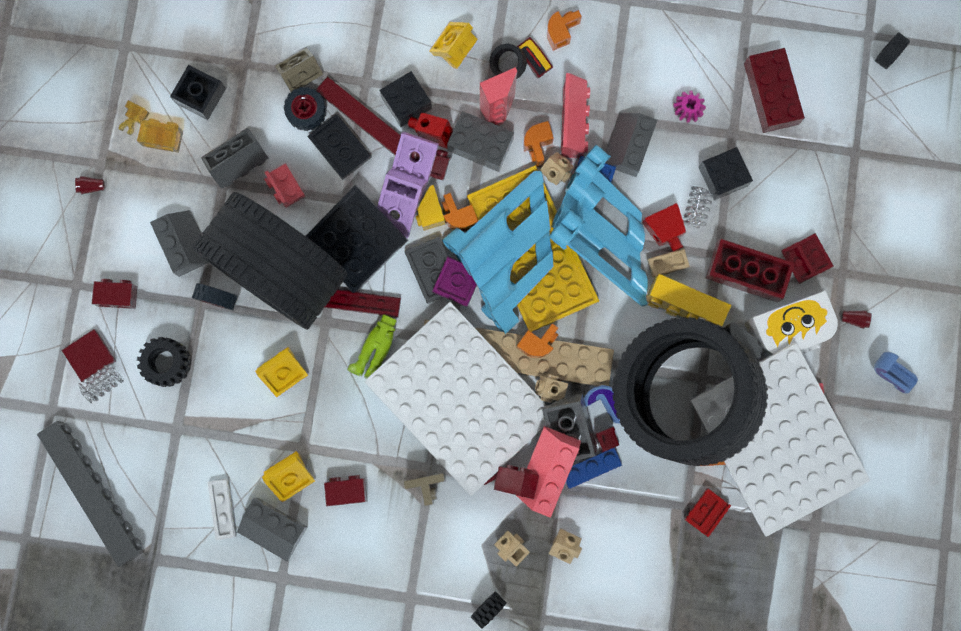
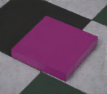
M447 257L432 292L468 307L477 284L461 262Z

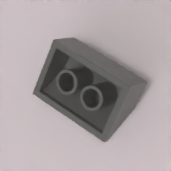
M620 113L606 153L611 157L605 164L615 166L617 171L637 177L658 120L640 113Z
M246 128L201 157L207 170L221 189L232 185L239 177L246 176L250 170L256 166H261L269 158L249 128Z
M190 210L166 214L150 222L170 268L175 275L180 277L209 263L192 249L201 233Z
M583 394L562 398L542 408L548 428L581 440L575 460L596 456L597 444Z
M253 498L242 517L237 533L288 562L308 527L263 500Z

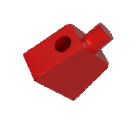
M421 113L419 119L415 117L409 119L408 127L415 129L418 137L439 143L440 147L448 149L447 144L453 129L447 119L426 113Z
M677 203L644 218L642 221L644 227L659 246L669 243L673 252L683 248L679 237L686 233V229Z

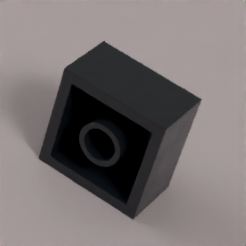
M188 64L170 98L175 104L208 120L226 88L220 80Z
M412 71L379 90L382 100L400 128L408 124L411 117L418 118L421 113H426L432 109L431 100Z
M737 147L702 161L698 167L714 201L748 187L753 182Z

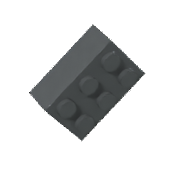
M462 111L449 139L447 148L451 153L500 172L513 142L514 132Z

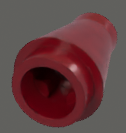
M84 176L75 178L76 193L83 195L104 191V179Z
M843 310L841 322H846L862 329L869 328L872 313H868L867 310Z

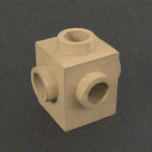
M556 152L548 158L540 171L547 177L548 181L558 185L560 182L565 183L571 177L570 171L574 166L567 158Z
M555 375L540 376L535 385L536 394L541 396V400L552 403L553 400L558 401L565 397L568 383L559 381V377Z
M560 528L552 543L549 554L571 564L574 557L578 558L581 553L582 547H580L582 538Z
M507 531L494 544L500 550L497 554L505 562L507 560L511 561L516 567L530 553L522 545L525 541L517 533L513 536Z

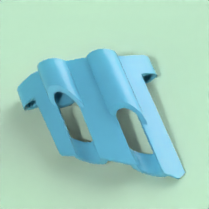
M595 145L581 161L566 186V194L553 219L552 227L554 229L549 238L563 250L568 245L640 306H646L648 279L646 272L641 269L640 252L643 250L645 242V231L641 224L642 212L599 172L611 156L598 145ZM602 197L628 218L629 229L626 236L594 210V207ZM602 248L608 249L631 268L630 281L598 255Z
M542 171L531 173L466 233L459 228H455L442 240L444 245L451 252L455 253L458 260L477 284L480 295L485 303L481 307L482 312L505 334L519 322L513 309L554 267L553 252L549 238V213L547 200L545 201ZM529 197L531 215L515 230H510L507 225V216ZM535 244L537 264L514 284L510 281V274L514 263Z

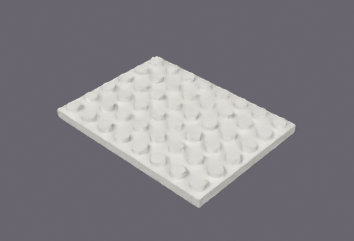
M451 302L364 381L470 496L481 488L498 471L499 467H503L546 426L542 408L547 405Z
M795 342L759 362L764 372L763 375L766 378L765 384H767L768 404L767 409H765V418L763 417L762 426L759 427L758 433L754 435L755 438L748 443L749 445L741 449L740 453L734 454V457L727 458L724 461L765 537L871 481ZM733 376L690 399L708 433L714 430L729 412L734 395Z

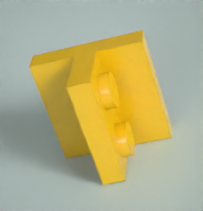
M449 22L429 52L434 56L442 57L454 69H458L478 39L471 33L473 27L469 23Z
M289 347L280 351L255 371L276 398L308 376Z
M297 451L264 471L262 476L264 483L281 502H284L315 482L314 477L305 467Z

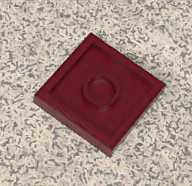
M93 329L61 350L83 383L116 362L96 329Z

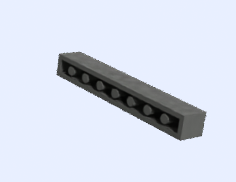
M56 421L37 433V436L117 566H124L144 553L142 549L143 544L131 532L133 528L128 521L123 519V512L112 501L111 492L102 485V478L98 472H94L91 467L92 462L87 455L84 456L81 451L82 445L71 434V427L67 423Z

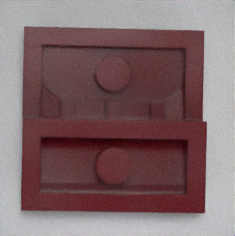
M816 233L781 250L787 261L795 263L792 272L799 284L834 267Z

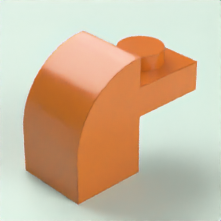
M579 10L575 12L569 11L563 17L557 11L551 16L548 22L547 39L553 51L570 44L571 36L568 29L580 24L582 16Z
M549 121L532 126L524 137V152L529 151L530 159L532 162H535L536 167L544 165L545 159L541 147L553 144L554 137Z
M451 193L443 195L444 202H442L445 213L449 212L443 216L445 223L451 229L459 228L461 231H467L478 222L472 205L457 210Z
M551 324L541 339L528 330L516 348L532 358L545 357L554 349L548 343H553L559 334L556 333L558 327Z

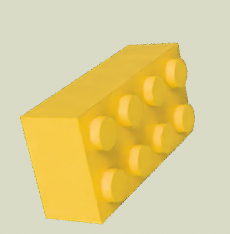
M658 274L653 280L646 296V301L650 307L655 309L660 307L666 310L665 313L674 317L678 315L687 319L689 317L696 318L697 320L703 319L720 327L723 326L731 307L726 302L661 274Z

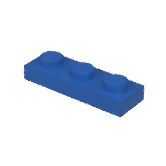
M615 448L573 465L566 480L568 489L622 466Z

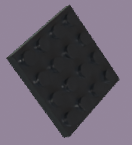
M354 185L306 235L307 238L323 249L346 270L347 277L343 282L353 293L358 292L408 241L405 235L357 185Z

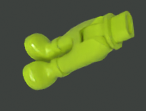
M383 315L380 322L377 321V325L370 331L363 344L358 360L355 363L349 364L347 371L357 376H362L366 363H368L374 349H376V352L364 378L370 377L382 365L392 345L393 335L396 330L394 326L397 320Z

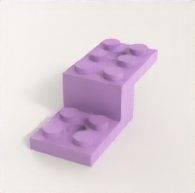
M403 131L392 169L385 176L377 207L408 239L418 204L425 195L439 143ZM411 152H418L420 160H413ZM397 210L400 214V218H393L391 216V211Z

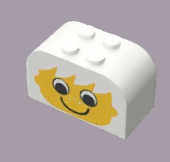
M826 291L755 316L744 322L748 333L756 337L758 343L761 344V357L767 358L794 342L797 343L800 351L803 350L804 353L820 348V343L833 337L837 330L838 321Z

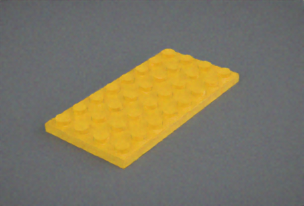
M536 165L467 195V199L470 205H472L478 221L531 173L538 171ZM543 183L551 234L554 229L552 222L557 210ZM529 197L507 216V225L510 230H515L531 215ZM551 239L550 244L553 252L554 267L517 305L530 332H534L599 302L578 254L568 245L563 250ZM535 244L514 263L510 274V281L514 284L537 264Z

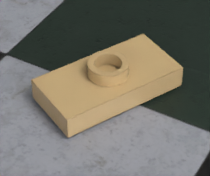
M685 249L647 259L652 278L657 277L658 274L665 275L690 267Z

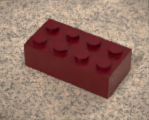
M781 48L748 56L744 62V67L762 132L766 133L799 125L805 117L786 49Z
M720 239L716 243L705 279L778 303L785 297L795 263Z

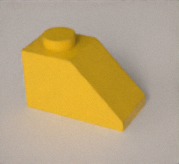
M431 185L417 209L419 215L415 216L418 227L422 226L424 231L445 225L434 185Z

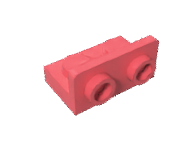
M286 163L270 173L268 170L264 172L267 176L264 180L270 189L272 187L275 189L276 194H274V197L279 205L283 203L287 208L305 197Z

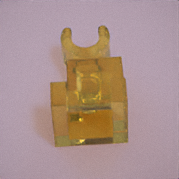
M128 100L125 105L128 109L125 116L128 119L119 125V130L123 131L128 126L127 134L131 136L134 132V123L142 125L145 119H147L149 112Z

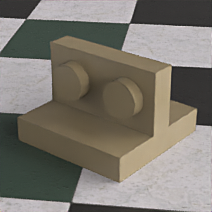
M307 47L275 65L290 92L307 85L323 75L314 55Z
M442 473L404 481L405 489L421 486L424 505H432L434 500L437 499L435 487L431 488V484L446 481L445 475Z

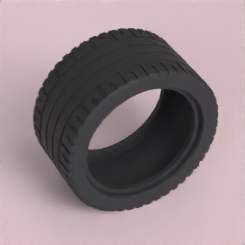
M233 192L224 206L218 211L217 216L212 219L210 225L203 231V235L192 246L196 253L226 276L306 330L311 327L317 316L324 309L323 307L330 301L331 296L338 290L337 287H340L347 277L346 270L309 238L271 211L237 192Z
M680 317V319L672 318L671 320H664L662 323L658 322L654 326L648 327L646 331L638 334L639 336L635 337L632 343L626 347L627 350L622 353L621 360L619 359L618 367L615 369V377H613L614 386H612V392H614L612 397L615 403L614 409L617 411V418L620 419L621 426L624 427L626 434L630 435L631 440L654 456L693 466H707L726 461L727 458L734 457V454H738L742 451L741 449L746 448L749 445L748 443L755 438L754 435L760 430L759 427L762 426L763 417L765 418V409H767L768 404L766 378L754 354L726 330L703 319L697 320L691 317L689 319L686 317ZM691 348H708L718 351L727 361L734 381V395L729 412L714 430L702 437L685 441L672 439L658 426L651 411L650 389L655 374L667 359L680 351Z

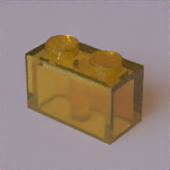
M151 118L148 121L142 120L137 142L143 147L179 153L183 130L174 122H167L165 124Z

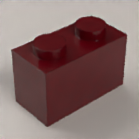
M101 279V282L94 281L92 305L97 307L136 309L138 286L132 284L130 280H120V283L113 282L111 279Z
M508 464L507 468H498L493 490L534 499L539 479L538 475L531 474L532 470L520 468V471H518L519 467Z
M360 475L348 476L349 480L341 481V477L329 478V482L324 483L326 506L367 502L365 478L360 479Z

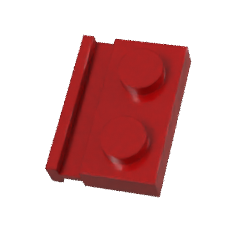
M707 488L684 520L706 537H709L731 505Z

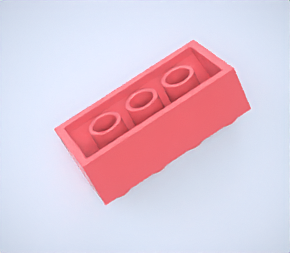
M516 67L480 83V110L486 121L500 126L506 120L515 98Z
M566 73L563 86L561 155L565 158H580V156L584 157V154L588 153V141H585V135L589 133V123H586V117H589L590 105H586V101L590 99V87H587V80L570 73Z
M543 427L527 469L532 470L531 474L539 476L534 499L517 496L532 511L551 518L579 451L581 440L548 427Z

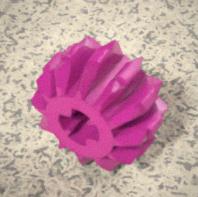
M691 90L689 94L684 91L681 96H677L673 107L677 109L675 115H681L680 121L686 118L687 123L691 119L696 122L698 117L701 118L704 115L703 111H705L706 106L703 103L705 100L704 98L699 99L700 93H697L695 96Z

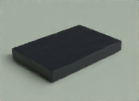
M335 114L307 136L342 180L372 158L338 114Z

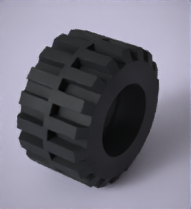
M168 337L153 338L150 340L151 343L146 342L144 344L145 349L139 350V353H142L141 357L137 356V361H140L137 369L141 370L139 373L142 377H145L144 380L161 387H171L175 383H181L180 379L187 377L185 373L190 371L188 364H191V359H188L190 354L185 350L186 347ZM169 351L173 356V364L167 372L159 373L155 366L156 359L162 352Z

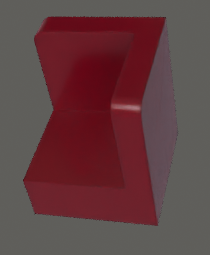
M615 427L594 434L600 452L620 446L614 432Z

